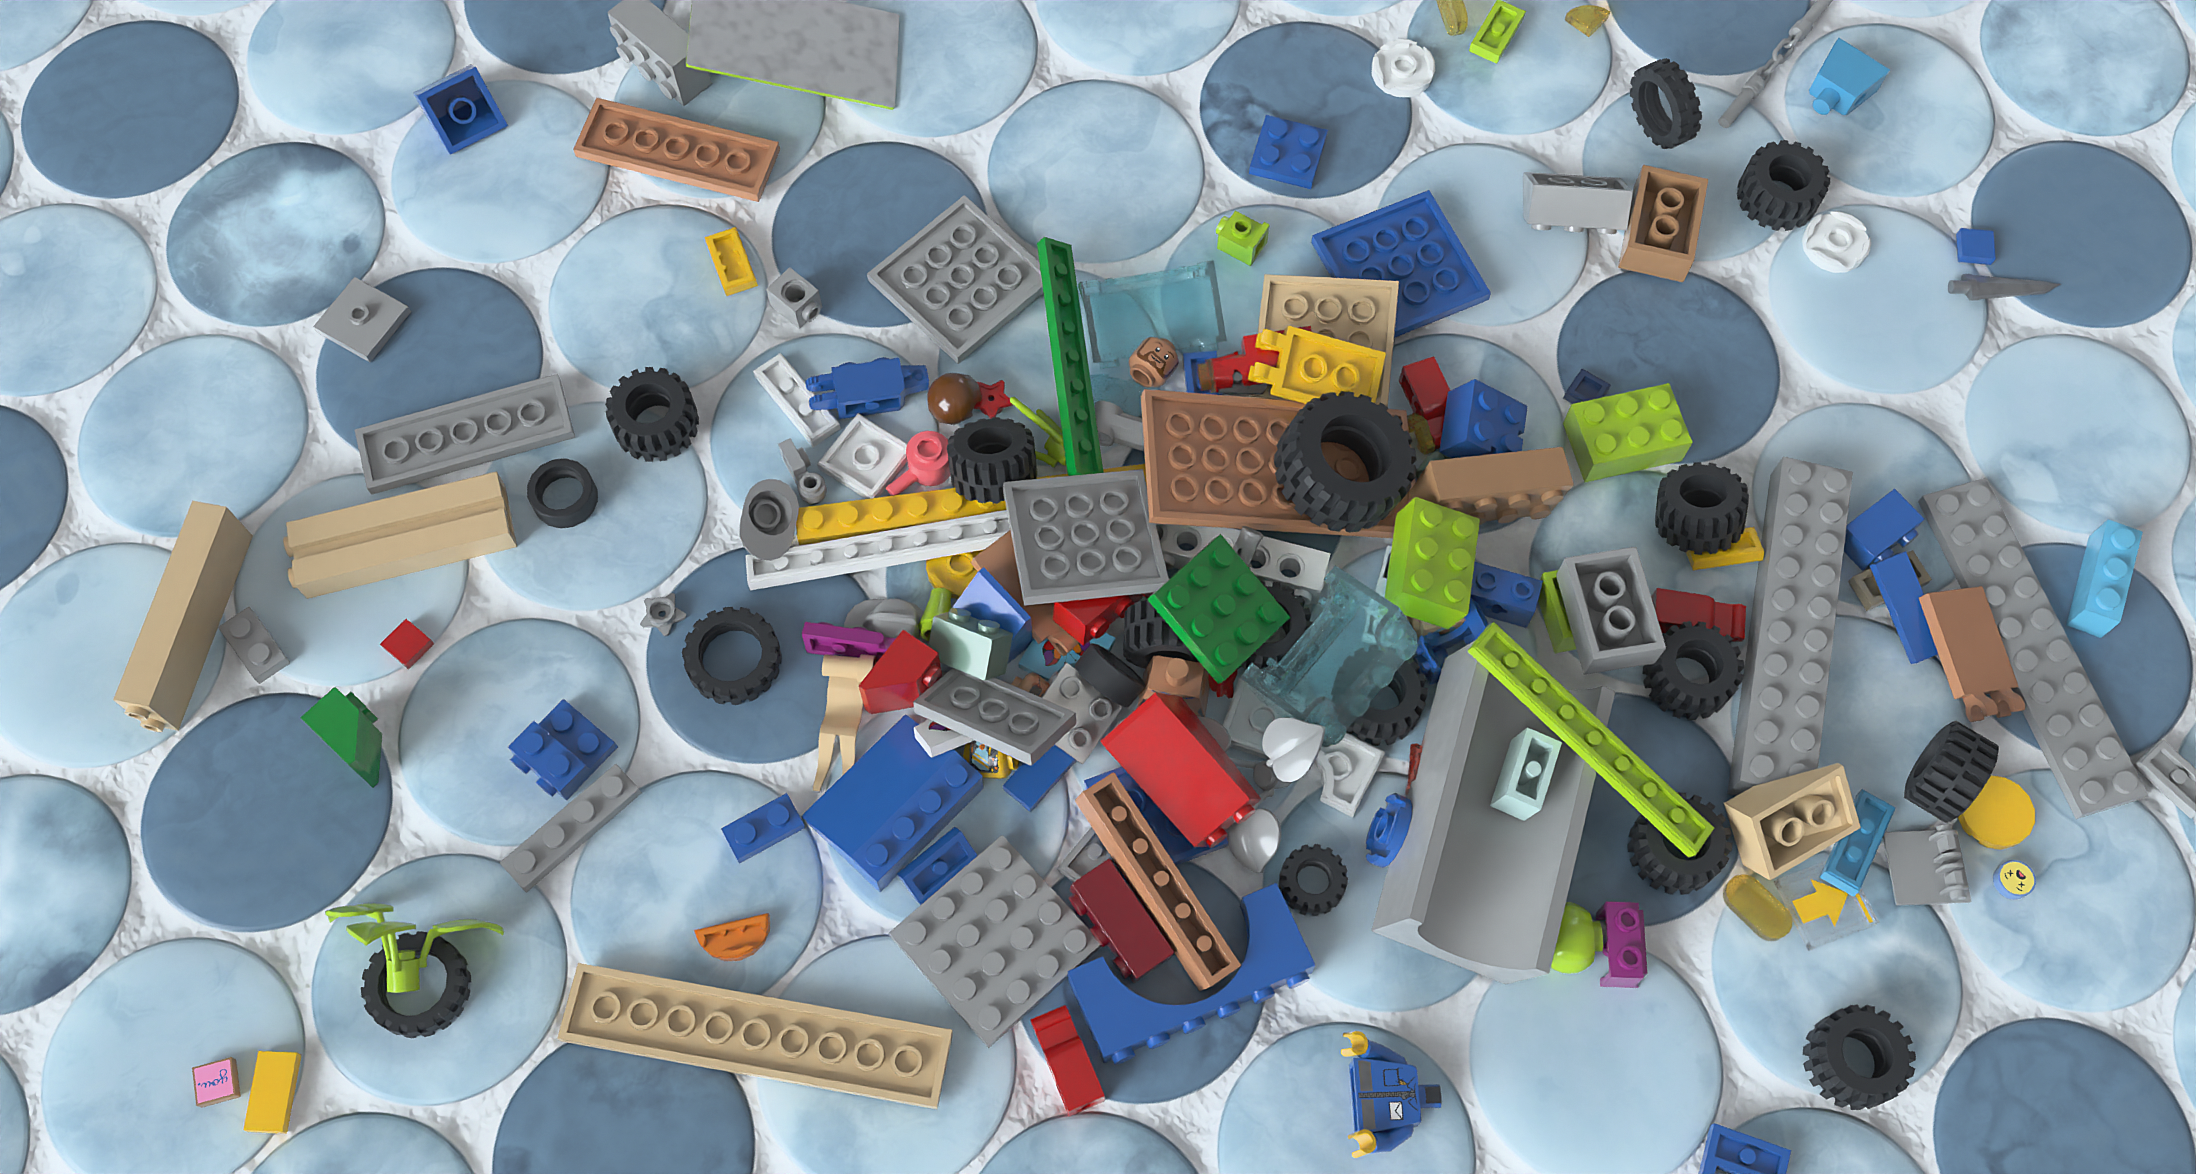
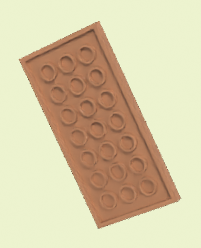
M1144 389L1141 394L1149 523L1237 529L1247 526L1255 530L1393 538L1396 514L1412 498L1409 490L1406 496L1384 520H1380L1377 525L1369 529L1362 528L1359 532L1349 533L1346 532L1345 527L1340 532L1328 530V525L1323 523L1319 527L1310 522L1311 518L1305 513L1301 516L1294 509L1296 505L1292 500H1286L1282 493L1284 485L1277 483L1275 475L1278 469L1274 465V454L1278 450L1276 445L1285 429L1299 410L1303 409L1306 404L1286 400ZM1388 409V413L1393 417L1397 415L1403 422L1401 425L1402 429L1409 432L1407 411ZM1334 442L1321 443L1323 456L1336 473L1351 481L1369 482L1366 466L1354 451ZM1415 479L1411 482L1412 487L1415 484Z

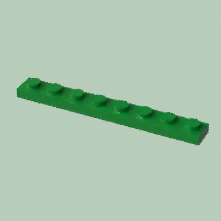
M1043 237L1037 243L1067 473L1068 476L1104 473L1072 245Z

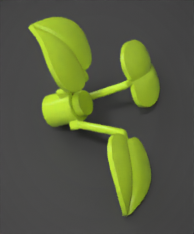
M363 903L335 907L325 911V915L328 916L330 923L338 917L367 915L377 920V922L347 925L346 931L365 946L381 937L386 955L387 992L392 993L420 990L419 968L427 967V956L436 937L453 931L473 928H487L504 935V929L501 926L477 919H459L435 924L428 931L420 957L417 958L415 957V950L398 951L395 933L416 929V924L397 921L385 922L382 912H393V906Z

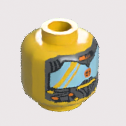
M976 740L965 744L964 759L983 778L1005 779L1011 774L1012 770L1018 768L1019 760Z

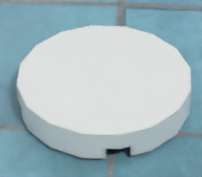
M1396 39L1386 42L1375 53L1372 61V77L1376 85L1385 93L1396 97H1412L1421 94L1430 86L1435 73V60L1431 52L1425 47L1422 49L1420 46H1417V42L1409 39Z
M1831 211L1830 214H1819L1814 217L1804 231L1802 243L1804 252L1811 262L1821 269L1840 273L1858 268L1869 254L1871 239L1870 237L1868 239V235L1865 232L1867 230L1866 227L1857 218L1844 212Z

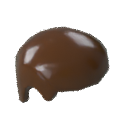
M945 373L935 379L928 390V408L930 413L940 423L959 424L973 416L974 406L981 401L982 395L979 385L970 375Z

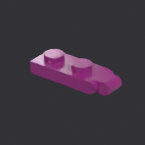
M805 622L801 633L807 653L860 658L861 654L876 656V663L895 640V638L884 637L880 632L869 631L862 627L846 628L834 626L827 622Z

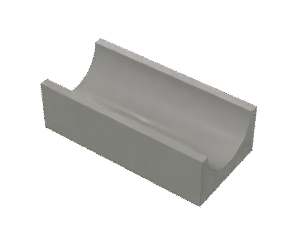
M1473 641L1444 659L1407 796L1412 803V818L1409 830L1400 851L1389 864L1371 931L1495 981L1510 984L1547 975L1550 972L1596 771L1468 652V649L1475 642ZM1605 686L1586 690L1567 689L1607 727L1615 695L1614 690ZM1528 727L1558 740L1562 744L1541 810L1523 821L1491 807L1490 804L1510 742Z

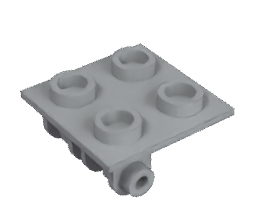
M1066 662L1059 673L1056 671L1048 681L1050 686L1041 698L1076 713L1077 724L1055 745L1081 764H1084L1122 709V706L1096 690L1074 667Z
M1951 824L1936 826L1937 830L1885 832L1883 840L1896 906L1971 902L1957 829L1953 830Z

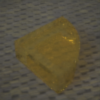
M1583 5L1570 10L1566 14L1565 21L1590 37L1609 18L1610 11L1599 6Z
M1416 412L1407 415L1409 433L1415 432L1418 450L1424 455L1435 452L1427 419Z

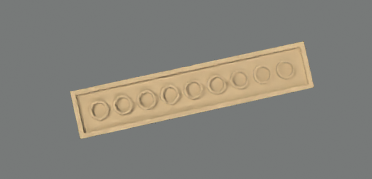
M578 963L557 1039L567 1043L938 1109L953 1030Z

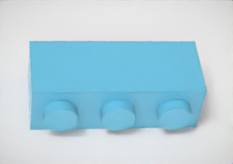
M2107 519L2089 536L2066 623L2067 626L2102 638L2121 622L2142 531Z

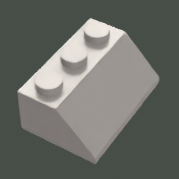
M1524 172L1523 217L1528 224H1532L1531 228L1537 230H1551V226H1564V230L1569 232H1584V228H1597L1598 233L1616 234L1617 230H1627L1633 191L1621 178Z

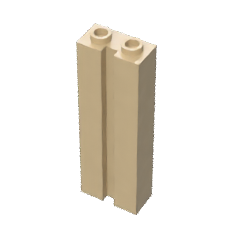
M497 471L286 522L288 536L283 538L287 555L294 558V560H291L292 567L288 568L289 581L294 589L298 588L307 599L517 547L506 486Z
M192 500L113 700L125 709L124 713L129 717L140 720V726L147 730L163 732V729L167 728L179 731L253 535L225 506Z

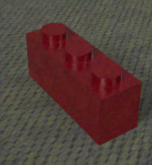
M1107 859L1071 884L1070 891L1073 894L1069 897L1071 904L1080 916L1086 913L1094 925L1090 928L1093 936L1102 948L1108 945L1116 958L1112 960V963L1123 979L1130 977L1132 982L1136 983L1173 956L1174 951L1110 859Z

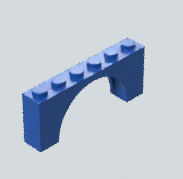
M1277 883L1242 897L1240 909L1244 917L1247 933L1244 961L1234 978L1222 990L1205 1000L1186 1005H1167L1147 1000L1123 985L1112 973L1103 956L1068 971V981L1103 1063L1111 1060L1114 1065L1123 1063L1135 1056L1134 1050L1146 1045H1148L1149 1049H1155L1168 1043L1171 1040L1169 1035L1180 1030H1183L1185 1034L1192 1033L1206 1025L1204 1020L1217 1014L1220 1019L1229 1017L1241 1010L1240 1004L1252 999L1255 1004L1261 1003L1275 996L1274 990L1287 984L1289 989H1293L1310 980L1308 975L1312 974L1316 965Z

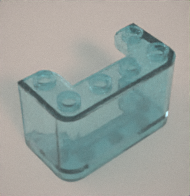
M1336 565L1324 578V581L1330 585L1328 598L1326 599L1322 596L1318 601L1324 610L1278 663L1270 657L1266 662L1268 667L1263 669L1251 664L1240 676L1256 697L1281 717L1297 718L1308 723L1324 726L1326 728L1322 743L1324 748L1336 745L1344 738L1346 730L1357 717L1367 711L1372 699L1382 688L1390 684L1394 673L1405 660L1410 659L1415 654L1418 647L1417 633L1401 609Z

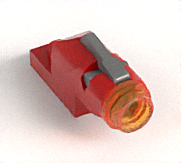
M1311 326L1298 327L1299 329L1312 332ZM1284 330L1275 331L1284 335ZM1258 334L1243 336L1241 342L1242 354H1238V351L1218 358L1205 359V363L1197 364L1201 391L1209 390L1210 393L1218 392L1219 394L1230 395L1263 394L1268 384L1248 380L1250 366H1255V363L1259 362L1276 368L1280 351L1264 350L1255 347Z

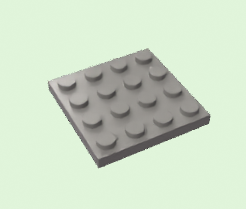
M965 195L867 273L868 281L957 364L1043 294L1039 261Z
M1143 469L1004 482L1003 493L1024 606L1151 593L1158 590L1169 580L1156 523H1149L1147 485Z
M1003 835L889 932L892 940L988 1048L1067 979L1069 970L1081 966L1101 948L1089 928Z

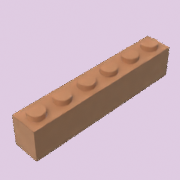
M1114 772L1083 791L1075 799V802L1199 992L1213 986L1239 968L1241 964Z

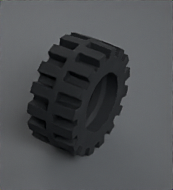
M1308 844L1303 845L1301 849L1292 851L1282 865L1279 875V889H1281L1284 899L1289 902L1288 906L1293 910L1295 908L1300 910L1299 914L1306 915V913H1311L1312 916H1318L1322 912L1326 914L1339 904L1348 884L1346 865H1342V858L1339 855L1335 856L1332 854L1333 850L1329 847L1325 850L1321 848L1320 844H1314L1313 847H1309ZM1307 866L1321 868L1328 876V888L1320 894L1307 893L1298 884V873Z

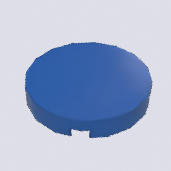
M1397 793L1386 797L1385 801L1389 804L1386 809L1380 807L1375 813L1366 838V849L1371 851V854L1368 853L1366 855L1367 861L1382 868L1388 866L1397 856L1407 836L1412 818L1411 800Z

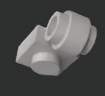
M791 438L779 443L778 446L782 459L797 485L801 499L810 504L822 501L827 493L825 480L817 473H808L806 468L811 466V463L802 447L796 449Z

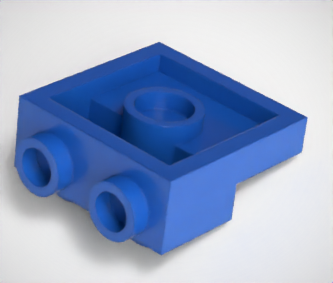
M562 699L539 724L533 721L508 748L514 755L510 761L524 774L531 770L539 777L536 783L548 795L553 797L558 793L567 801L618 746L566 700Z

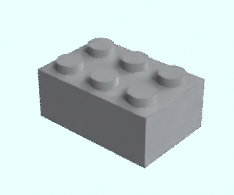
M622 0L607 12L612 25L610 31L618 43L616 48L618 54L625 62L635 64L646 80L656 82L667 98L670 100L674 98L682 106H685L712 84L708 71L688 68L686 66L689 34L651 1Z
M1637 547L1565 558L1556 576L1583 674L1654 664L1666 649Z

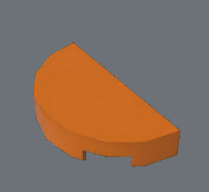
M769 913L697 929L694 932L701 947L712 957L722 961H740L754 955L764 945L770 932Z

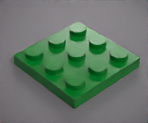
M1221 534L1214 538L1147 598L1218 684L1226 680L1290 618Z

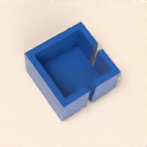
M1477 379L1449 391L1439 452L1453 459L1522 451L1523 439L1518 437V435L1524 433L1528 406Z

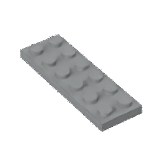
M558 374L355 429L366 487L371 495L575 438L562 383Z

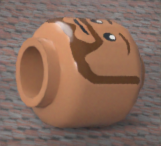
M1148 337L1144 339L1131 354L1128 361L1132 378L1139 385L1147 388L1164 385L1179 364L1175 346L1165 338Z

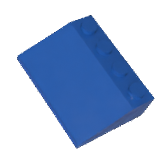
M906 714L801 816L808 825L879 892L984 788L983 776L954 749L931 758L915 738L914 727L919 724Z

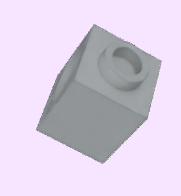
M790 267L766 289L771 307L799 329L807 321L811 322L814 320L822 308L819 290ZM797 298L802 299L798 302H791L792 300Z

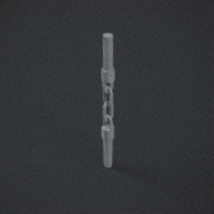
M1817 0L1804 17L1789 30L1790 36L1781 40L1774 49L1772 58L1765 66L1758 68L1753 76L1749 78L1742 87V92L1718 120L1720 126L1723 128L1730 127L1748 103L1760 94L1769 82L1771 73L1792 54L1794 44L1806 38L1813 28L1812 25L1833 0ZM1782 47L1789 48L1784 56L1781 54L1777 55Z

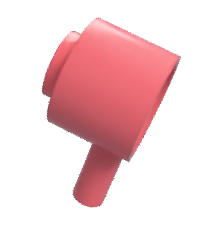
M923 431L914 435L906 447L909 470L886 486L888 493L891 496L899 495L914 482L924 486H936L945 482L950 477L947 438L935 431Z

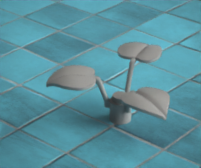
M1198 717L1226 753L1231 745V737L1227 729L1212 718ZM1278 718L1268 725L1262 739L1263 751L1270 759L1252 762L1230 758L1235 766L1252 768L1254 770L1253 779L1255 783L1263 789V792L1259 795L1261 800L1253 806L1256 810L1255 813L1241 824L1235 822L1225 830L1228 834L1226 838L1232 854L1247 869L1255 873H1262L1267 863L1276 854L1281 842V826L1278 819L1267 809H1257L1258 805L1267 797H1272L1274 789L1288 787L1293 781L1301 779L1308 773L1320 752L1326 729L1324 726L1308 723L1297 718Z

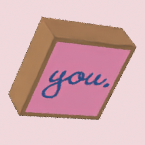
M230 1057L192 1067L196 1106L203 1108L241 1097L236 1059Z

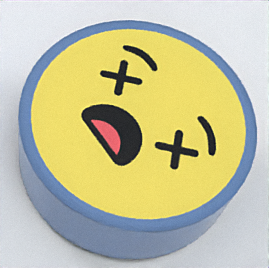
M2010 860L1995 870L1993 883L2002 896L2017 900L2027 896L2034 890L2036 877L2033 870L2024 862Z

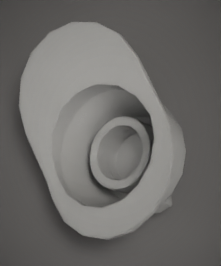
M765 479L752 486L745 498L739 523V537L744 548L760 560L771 561L782 557L789 550L793 541L799 503L795 492L788 484L777 479Z
M898 598L864 600L850 610L844 623L846 628L862 627L869 631L880 632L884 637L895 639L902 630H905L921 642H926L921 637V631L918 627L924 611L916 604Z

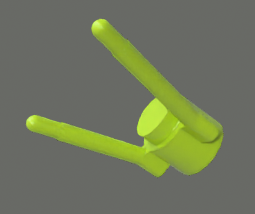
M1011 397L1010 402L1050 435L1044 445V449L1048 453L1044 454L1035 451L1036 459L1046 462L1053 468H1055L1058 462L1066 466L1062 429L1041 409H1037L1035 414L1016 397Z

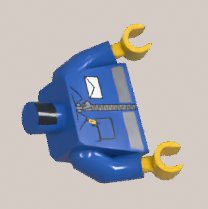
M1360 1031L1343 1033V1037L1351 1040L1352 1048L1341 1049V1054L1345 1057L1356 1055L1359 1057L1353 1058L1349 1064L1354 1133L1349 1134L1347 1137L1348 1139H1356L1360 1145V1150L1352 1152V1156L1358 1158L1369 1153L1390 1152L1412 1136L1414 1127L1421 1123L1422 1108H1441L1442 1096L1440 1085H1418L1416 1066L1408 1065L1403 1056L1382 1044L1368 1040L1365 1034Z

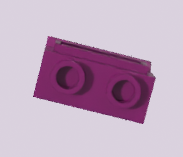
M1606 901L1596 912V920H1606L1607 942L1603 945L1602 952L1608 957L1609 973L1600 979V987L1639 988L1638 983L1648 974L1643 910H1639V903Z

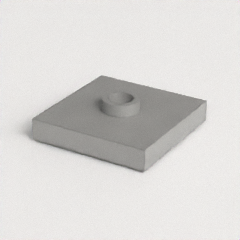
M354 277L313 328L323 337L371 362L411 311L407 305Z

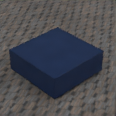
M1581 369L1565 392L1563 399L1575 404L1605 397L1611 385L1588 371Z

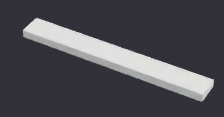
M1007 510L791 547L782 557L771 561L760 560L753 555H745L748 586L751 591L984 550L1010 530Z

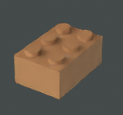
M1643 165L1633 187L1628 227L1624 233L1618 268L1684 282L1695 258L1708 179Z

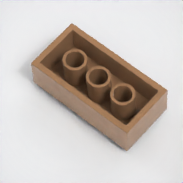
M1563 447L1430 461L1411 488L1410 494L1412 499L1418 497L1479 518V525L1486 521L1498 520L1499 523H1508L1517 518L1529 516L1534 520L1545 518L1563 500V497L1573 487L1574 483Z

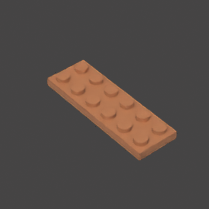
M596 97L573 150L575 156L759 202L779 154L780 146L779 142Z

